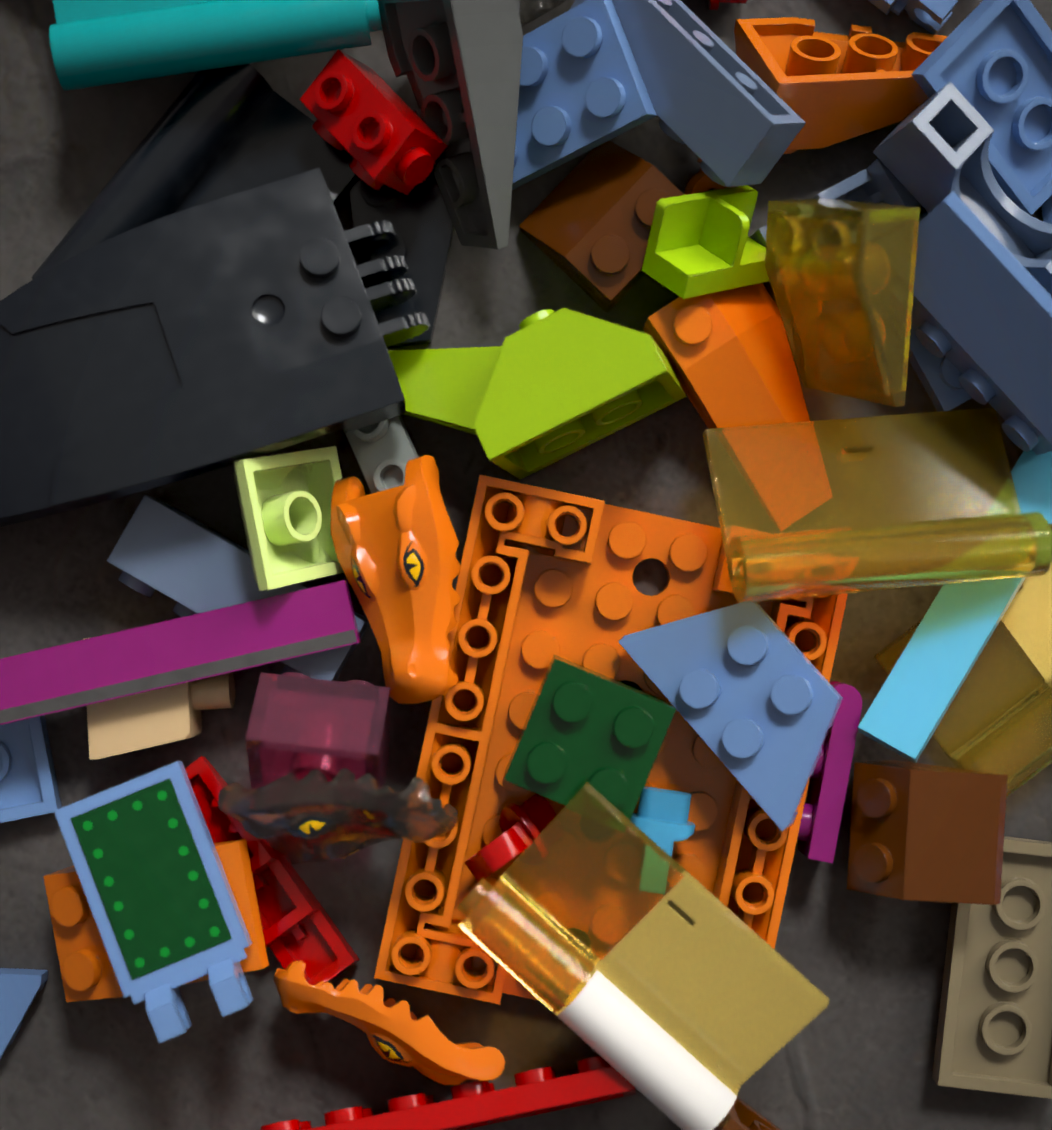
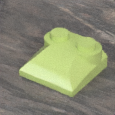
M336 446L234 461L237 493L253 574L259 591L344 573L337 559L331 535L332 491L335 482L342 479Z

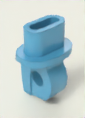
M644 786L639 797L637 813H633L629 821L630 826L638 834L645 836L640 871V888L666 892L673 842L684 841L693 835L696 825L688 821L692 794Z

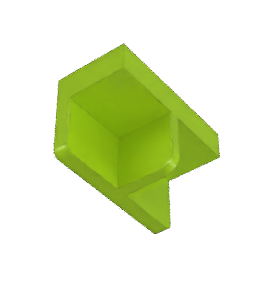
M749 185L660 199L655 207L642 271L682 299L776 280L782 257L748 236L758 191Z

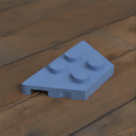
M748 600L631 633L618 641L619 644L780 830L784 831L794 823L801 797L810 775H813L822 752V744L828 729L832 727L843 697L756 601Z

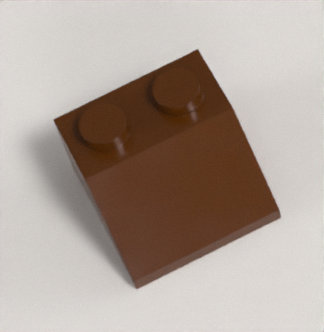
M607 141L589 152L519 225V230L608 313L645 274L642 271V266L657 202L662 198L684 194L653 164L617 144Z
M899 760L854 762L847 889L901 900L985 905L1000 904L1008 774L923 763L915 764Z

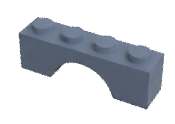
M949 82L909 113L876 147L873 153L928 213L954 191L1052 297V224L1038 220L1020 209L1001 189L993 175L988 157L989 143L994 129L958 89Z

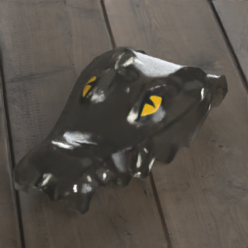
M347 768L341 769L331 782L327 781L322 772L314 769L300 781L297 776L290 772L256 789H246L239 783H231L220 790L218 796V806L222 812L241 823L244 830L256 838L267 841L273 849L288 858L291 864L321 863L343 859L368 846L401 838H407L414 843H422L434 837L443 836L451 831L456 825L458 813L451 804H445L443 808L441 800L431 798L429 786L420 777L413 778L406 790L395 793L388 785L378 789L376 779L370 774H365L355 781V775Z

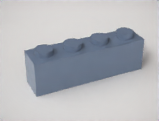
M575 0L570 9L586 0ZM612 0L655 113L660 117L659 126L664 133L673 140L687 145L702 160L700 163L701 169L714 182L725 187L761 184L806 122L681 0Z
M144 495L107 559V562L123 570L118 578L123 584L148 597H152L155 590H158L177 601L172 611L180 617L312 588L307 583L300 582L259 591L254 578L248 549L161 499ZM354 611L361 639L369 625V621L366 617ZM357 644L283 660L281 662L285 666L281 673L291 681L311 691L315 690L318 683L328 688L337 681Z

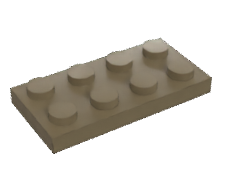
M1004 836L1000 904L951 903L932 1079L938 1086L1052 1099V842Z

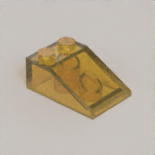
M825 198L768 201L765 268L803 387L894 407L905 406L920 207Z

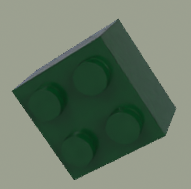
M553 655L506 767L504 780L626 831L676 708L667 701L562 657Z

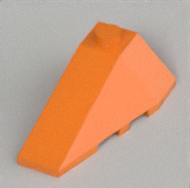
M763 283L686 299L678 297L647 318L643 327L644 332L652 336L670 361L685 394L778 533H781L832 499L782 314Z

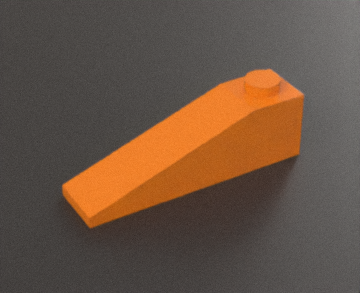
M797 17L736 19L734 28L736 55L806 122L783 154H791L803 149L825 148L903 121L909 113L929 98L911 74L948 37L912 32L907 35L905 42H897L881 35L872 34V27L851 24L848 36L814 31L815 20Z

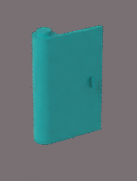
M52 0L56 24L50 25L49 39L53 63L60 85L64 91L331 52L338 49L344 50L371 46L370 32L381 31L382 25L378 0Z

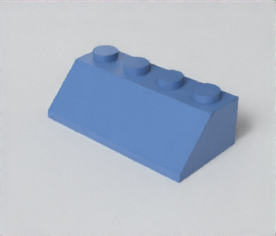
M952 191L867 270L875 279L872 283L873 290L889 308L894 311L902 309L918 326L915 330L917 338L930 353L938 358H942L945 355L961 372V375L958 377L959 383L975 401L982 405L989 403L1005 420L1001 425L1003 431L1016 446L1026 452L1032 449L1036 455L1052 451V297L958 195Z

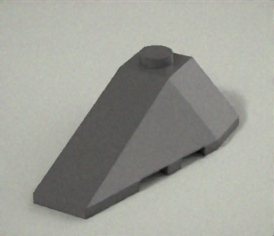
M378 0L387 54L395 76L407 75L419 109L414 110V112L447 145L446 149L438 157L439 161L435 165L434 176L460 244L462 246L489 249L507 247L509 241L523 33L519 16L520 1Z

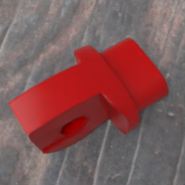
M535 794L519 806L515 803H509L501 811L499 825L503 834L464 863L479 883L517 855L525 861L541 863L550 856L549 847L567 834L566 828L545 798Z

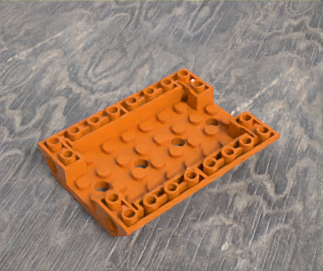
M479 475L461 561V570L455 589L460 597L459 603L454 607L456 627L447 634L450 643L449 665L453 673L457 674L458 681L456 685L450 687L441 696L432 700L374 978L499 1005L502 993L561 1005L582 978L687 872L767 944L775 949L809 780L796 810L798 813L794 823L786 830L781 831L677 709L645 783L647 787L692 794L688 821L696 825L695 831L688 839L673 842L666 892L640 888V871L645 836L638 834L630 824H628L626 831L615 827L608 835L601 837L593 836L587 833L582 826V812L544 797L562 821L567 832L564 837L549 847L550 856L541 863L528 862L517 855L480 883L464 862L503 834L499 825L501 811L509 803H515L519 806L536 794L505 781L504 776L506 767L553 655L562 657L617 681H632L640 687L641 691L671 703L618 641L631 633L748 600H754L830 683L856 553L733 527L726 529L613 506L605 504L604 500ZM642 560H657L663 564L667 571V584L656 595L642 594L634 586L632 579L633 571ZM639 800L633 813H637ZM572 925L585 928L592 936V945L588 952L575 958L562 954L556 945L559 933L564 928Z

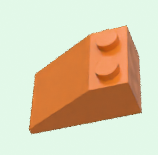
M246 839L214 843L252 941L249 947L244 948L247 958L239 961L243 973L264 969L269 966ZM73 865L44 875L66 1002L124 997L75 866ZM208 974L186 984L209 980Z

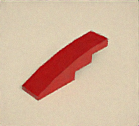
M201 756L185 768L213 842L246 839L266 948L270 947L284 970L292 961H302L306 964L304 977L307 983L315 985L320 981L330 983L357 963L360 959L285 855L207 758Z

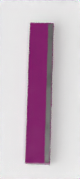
M347 580L1 658L0 725L361 643Z

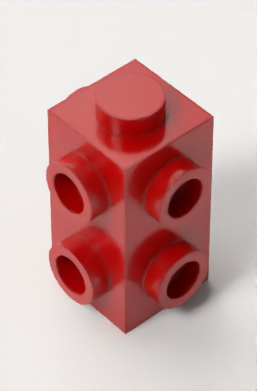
M339 49L299 99L317 118L312 125L313 129L336 149L342 151L345 148L354 158L349 164L351 170L361 180L376 190H379L385 184L408 195L415 185L420 184L429 176L435 161L447 147L372 68Z

